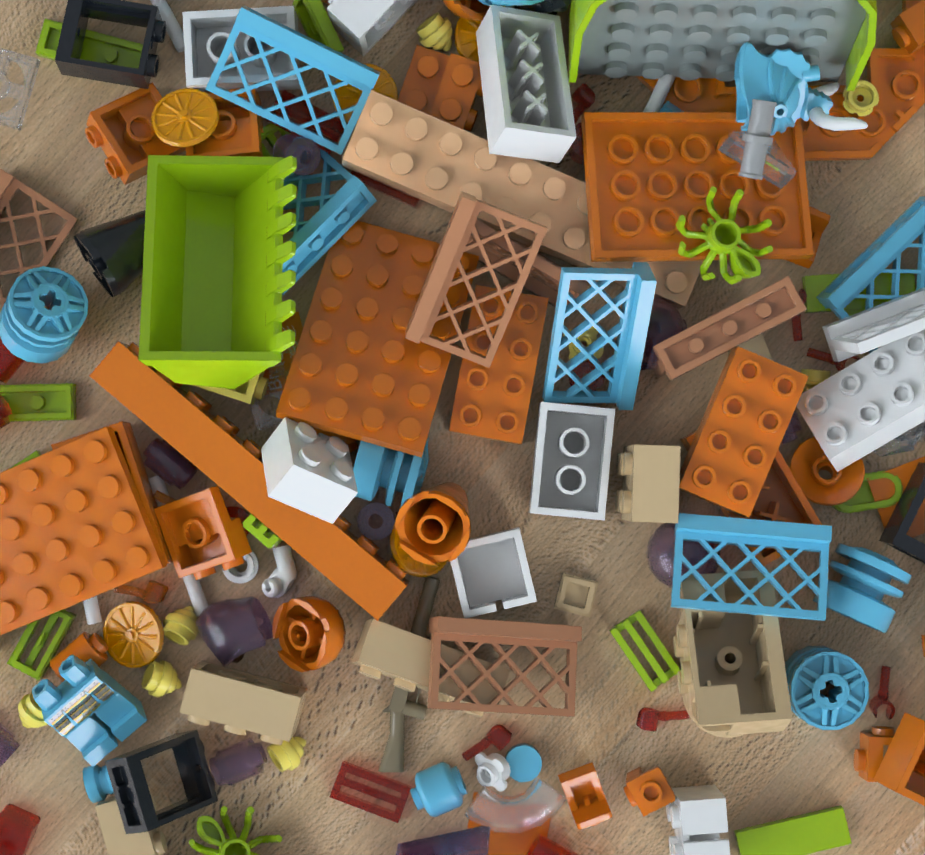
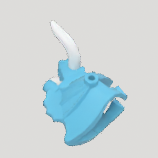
M746 42L741 46L736 57L734 69L736 122L745 123L741 126V131L748 130L753 104L752 99L777 103L770 136H773L776 132H785L787 127H794L796 120L802 118L804 121H808L810 118L815 125L833 131L858 130L868 127L867 122L861 119L829 115V110L833 106L829 96L839 89L840 84L834 82L813 89L811 87L808 88L807 82L820 80V69L818 65L810 66V63L804 59L802 52H794L790 48L785 50L776 48L772 54L764 55L757 51L752 43Z

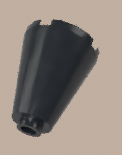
M145 210L81 230L80 233L74 236L75 243L86 262L89 261L95 271L93 272L94 276L111 297L121 294L143 273Z

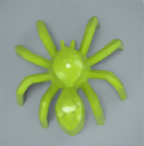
M712 186L706 197V206L716 223L710 217L707 219L708 226L705 223L701 226L704 232L689 231L684 227L686 222L685 216H679L676 223L677 230L687 238L703 239L705 242L687 251L685 250L686 244L681 241L678 254L692 258L710 249L700 267L701 277L704 281L716 278L713 272L707 273V270L717 254H719L720 273L727 283L733 285L741 281L742 278L760 276L761 265L754 256H764L772 252L773 247L769 245L762 249L752 248L741 239V234L761 232L770 227L772 221L766 219L757 225L739 227L734 222L738 204L744 195L742 189H738L730 202L728 219H722L714 208L713 199L717 188ZM727 254L729 256L730 268L733 274H735L733 276L727 271Z
M222 806L220 817L229 835V839L225 837L222 828L213 817L201 816L197 820L198 835L203 841L216 845L219 849L203 846L193 838L189 840V845L194 850L206 855H259L251 852L250 849L261 843L281 842L282 837L280 835L258 836L247 843L246 839L251 829L252 816L255 811L252 806H249L245 812L240 837L237 838L227 814L228 808Z

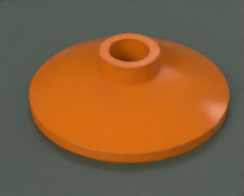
M815 437L809 438L799 445L790 463V470L806 498L811 502L826 506L839 505L854 497L861 488L865 475L862 458L837 472ZM819 471H828L831 474V478L828 480L821 478Z

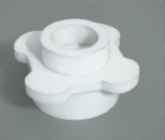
M483 752L478 753L475 756V762L478 765L476 776L478 782L482 786H493L499 792L504 791L507 788L505 780L511 773L507 760L498 753H491L488 756Z

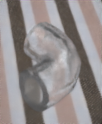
M536 777L527 790L516 796H503L484 785L469 804L464 816L493 832L521 833L543 825L561 808L566 801V797L539 777Z

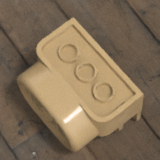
M759 570L738 571L735 573L749 590L765 578ZM726 573L700 575L712 587ZM690 575L681 583L682 595L680 599L697 600L706 590L693 575ZM731 578L715 590L725 603H736L745 595ZM769 581L753 593L763 606L773 607L776 605L774 587ZM710 595L703 600L716 602ZM746 599L742 603L747 605H754L749 599ZM680 608L681 617L676 627L677 635L673 636L674 654L676 658L679 657L681 670L678 671L679 693L683 696L685 709L693 722L701 730L724 738L739 737L753 733L785 731L792 720V711L778 617Z

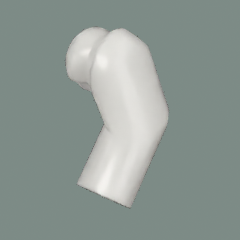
M289 545L273 548L277 567L270 577L262 583V591L269 598H279L285 595L297 578V570Z

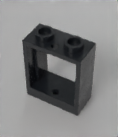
M68 0L55 62L61 75L148 89L151 77H156L158 73L159 55H156L158 43H163L165 40L166 21H162L158 6L124 0ZM89 18L147 28L138 69L80 59Z
M919 462L879 541L925 564V544L906 535L925 498V463Z
M197 730L176 733L105 761L126 834L151 831L218 801L215 782L210 774L204 754V745L200 740ZM172 748L187 798L155 812L140 760Z

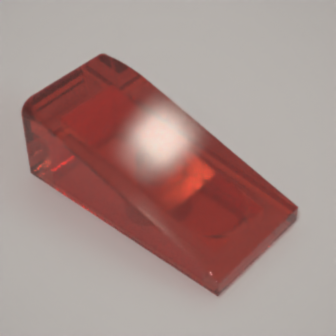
M8 804L0 813V855H26L41 818L15 805Z

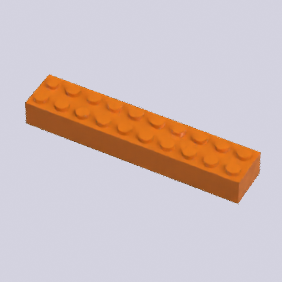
M118 341L89 376L378 621L409 583L405 578L407 573L399 567L396 561L391 558L386 562L377 554L380 548L364 534L358 538L348 529L352 524L341 514L332 524L268 497L261 453L262 447L252 439L243 441L236 434L240 429L225 416L218 414L215 417L211 414L209 409L212 405L197 392L193 393L191 390L188 392L184 391L181 388L183 384L174 383L154 367L146 366L139 361V346L132 342L130 345Z

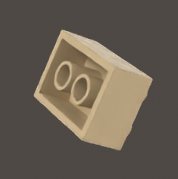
M633 444L624 446L623 453H617L616 473L617 475H623L622 490H616L615 511L621 513V519L631 522L678 523L681 446Z
M202 660L190 670L179 713L187 714V720L196 724L209 725L210 721L224 724V730L227 732L246 735V731L261 734L260 740L264 742L282 745L283 740L290 742L297 731L308 688Z

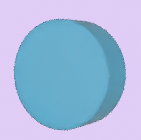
M525 743L517 744L510 748L506 754L505 759L509 763L510 777L518 782H529L539 775L542 768V760L538 750L532 745Z

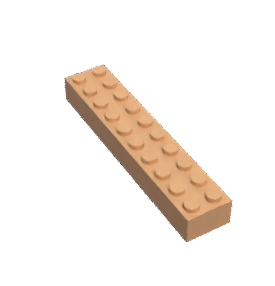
M371 90L342 158V166L453 213L460 193L463 191L475 196L478 200L546 226L548 229L539 251L576 267L632 268L633 262H648L657 280L653 300L674 309L686 307L699 276L700 267L704 260L591 262L585 182L532 159L489 154L488 140ZM480 211L477 220L496 231L501 230L496 216ZM502 219L505 228L513 225V223ZM522 227L508 233L511 239L531 246L536 232ZM613 281L618 285L626 287V281Z

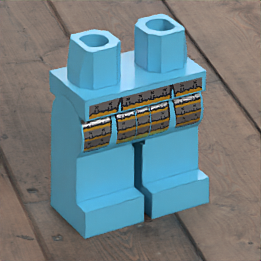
M70 655L58 668L60 675L65 680L56 687L48 679H42L32 688V694L42 710L44 721L60 735L67 738L82 752L83 758L94 767L118 746L116 737L123 742L147 721V717L141 701L104 670L100 669L98 664L91 658L84 662L78 657Z

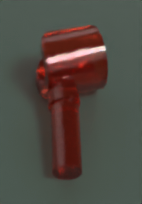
M585 83L578 87L571 95V98L578 104L573 110L575 124L584 111L589 109L595 102L594 92Z
M801 288L799 290V296L805 304L807 300L806 291ZM800 313L791 318L794 341L803 340Z
M810 347L807 352L808 357L835 365L838 371L845 368V363L848 360L835 362L830 353ZM857 355L851 357L856 360L860 359V357Z
M882 666L878 695L870 700L869 708L876 718L878 707L882 704H887L886 717L888 720H891L895 715V707L888 699L891 667Z
M643 707L638 713L636 726L643 730L656 732L659 720L689 719L690 716L686 710L666 712Z
M496 724L479 743L462 753L465 761H468L487 749L490 744L501 751L510 742L512 733L503 725Z

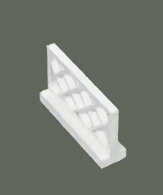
M925 287L822 326L833 361H843L925 330Z

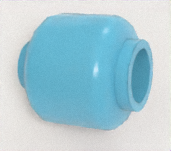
M440 762L416 773V787L410 789L417 809L425 808L432 817H438L459 808L463 804V795L468 794L457 766L451 768L446 762Z

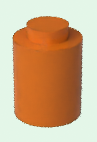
M83 632L51 659L49 663L55 674L63 682L65 679L60 675L58 668L70 655H74L84 662L91 658L100 667L108 660L106 651L109 647L97 633L94 632L90 635L87 632Z

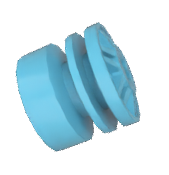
M42 266L28 269L16 278L0 312V337L2 343L13 355L27 362L43 364L58 360L69 351L88 315V299L84 288L72 275L58 268Z
M429 437L427 438L422 458L361 441L353 467L358 490L355 497L372 501L379 487L386 488L385 505L391 507L396 491L403 493L401 506L408 498L421 492L429 463Z
M838 543L835 552L850 561L847 566L833 560L829 563L832 569L843 576L840 582L828 579L827 608L886 634L896 611L882 602L884 595L902 598L904 592L889 585L890 581L894 579L901 583L909 584L912 575L903 571L891 559L863 547H852ZM815 594L813 601L817 603L818 597Z
M807 646L794 652L785 662L791 711L807 724L822 730H840L853 724L864 712L869 699V682L862 667L851 657L826 646ZM826 681L834 685V689L829 690V697L820 693V690L825 689Z

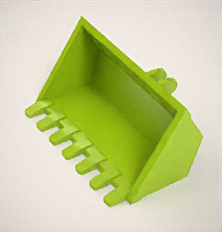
M148 155L139 361L146 366L154 367L174 383L236 389L267 368L281 362V353L295 343V331L288 329L282 332V322L295 314V301L289 299L282 302V293L295 284L296 272L287 270L282 273L283 263L296 254V242L287 241L283 243V235L296 225L295 213L288 212L283 215V207L296 197V185L288 184L284 186V178L296 170V157Z

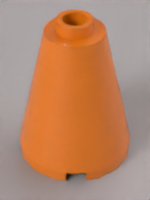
M453 482L439 484L414 494L399 509L395 520V530L397 529L402 549L414 560L427 565H436L439 562L455 560L465 550L471 535V522L467 494L460 485Z

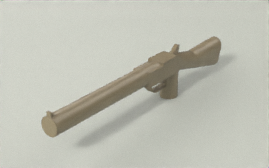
M430 576L423 577L425 582L411 628V633L421 637L425 636L440 579ZM395 686L390 705L383 710V712H390V735L379 766V772H404L405 715L424 720L427 710L426 705L417 703L420 688H418L416 701L412 702L407 700L409 691Z

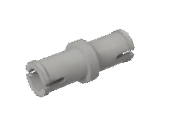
M752 99L753 104L748 130L742 136L745 146L738 176L762 180L768 145L772 146L773 143L770 133L777 103Z

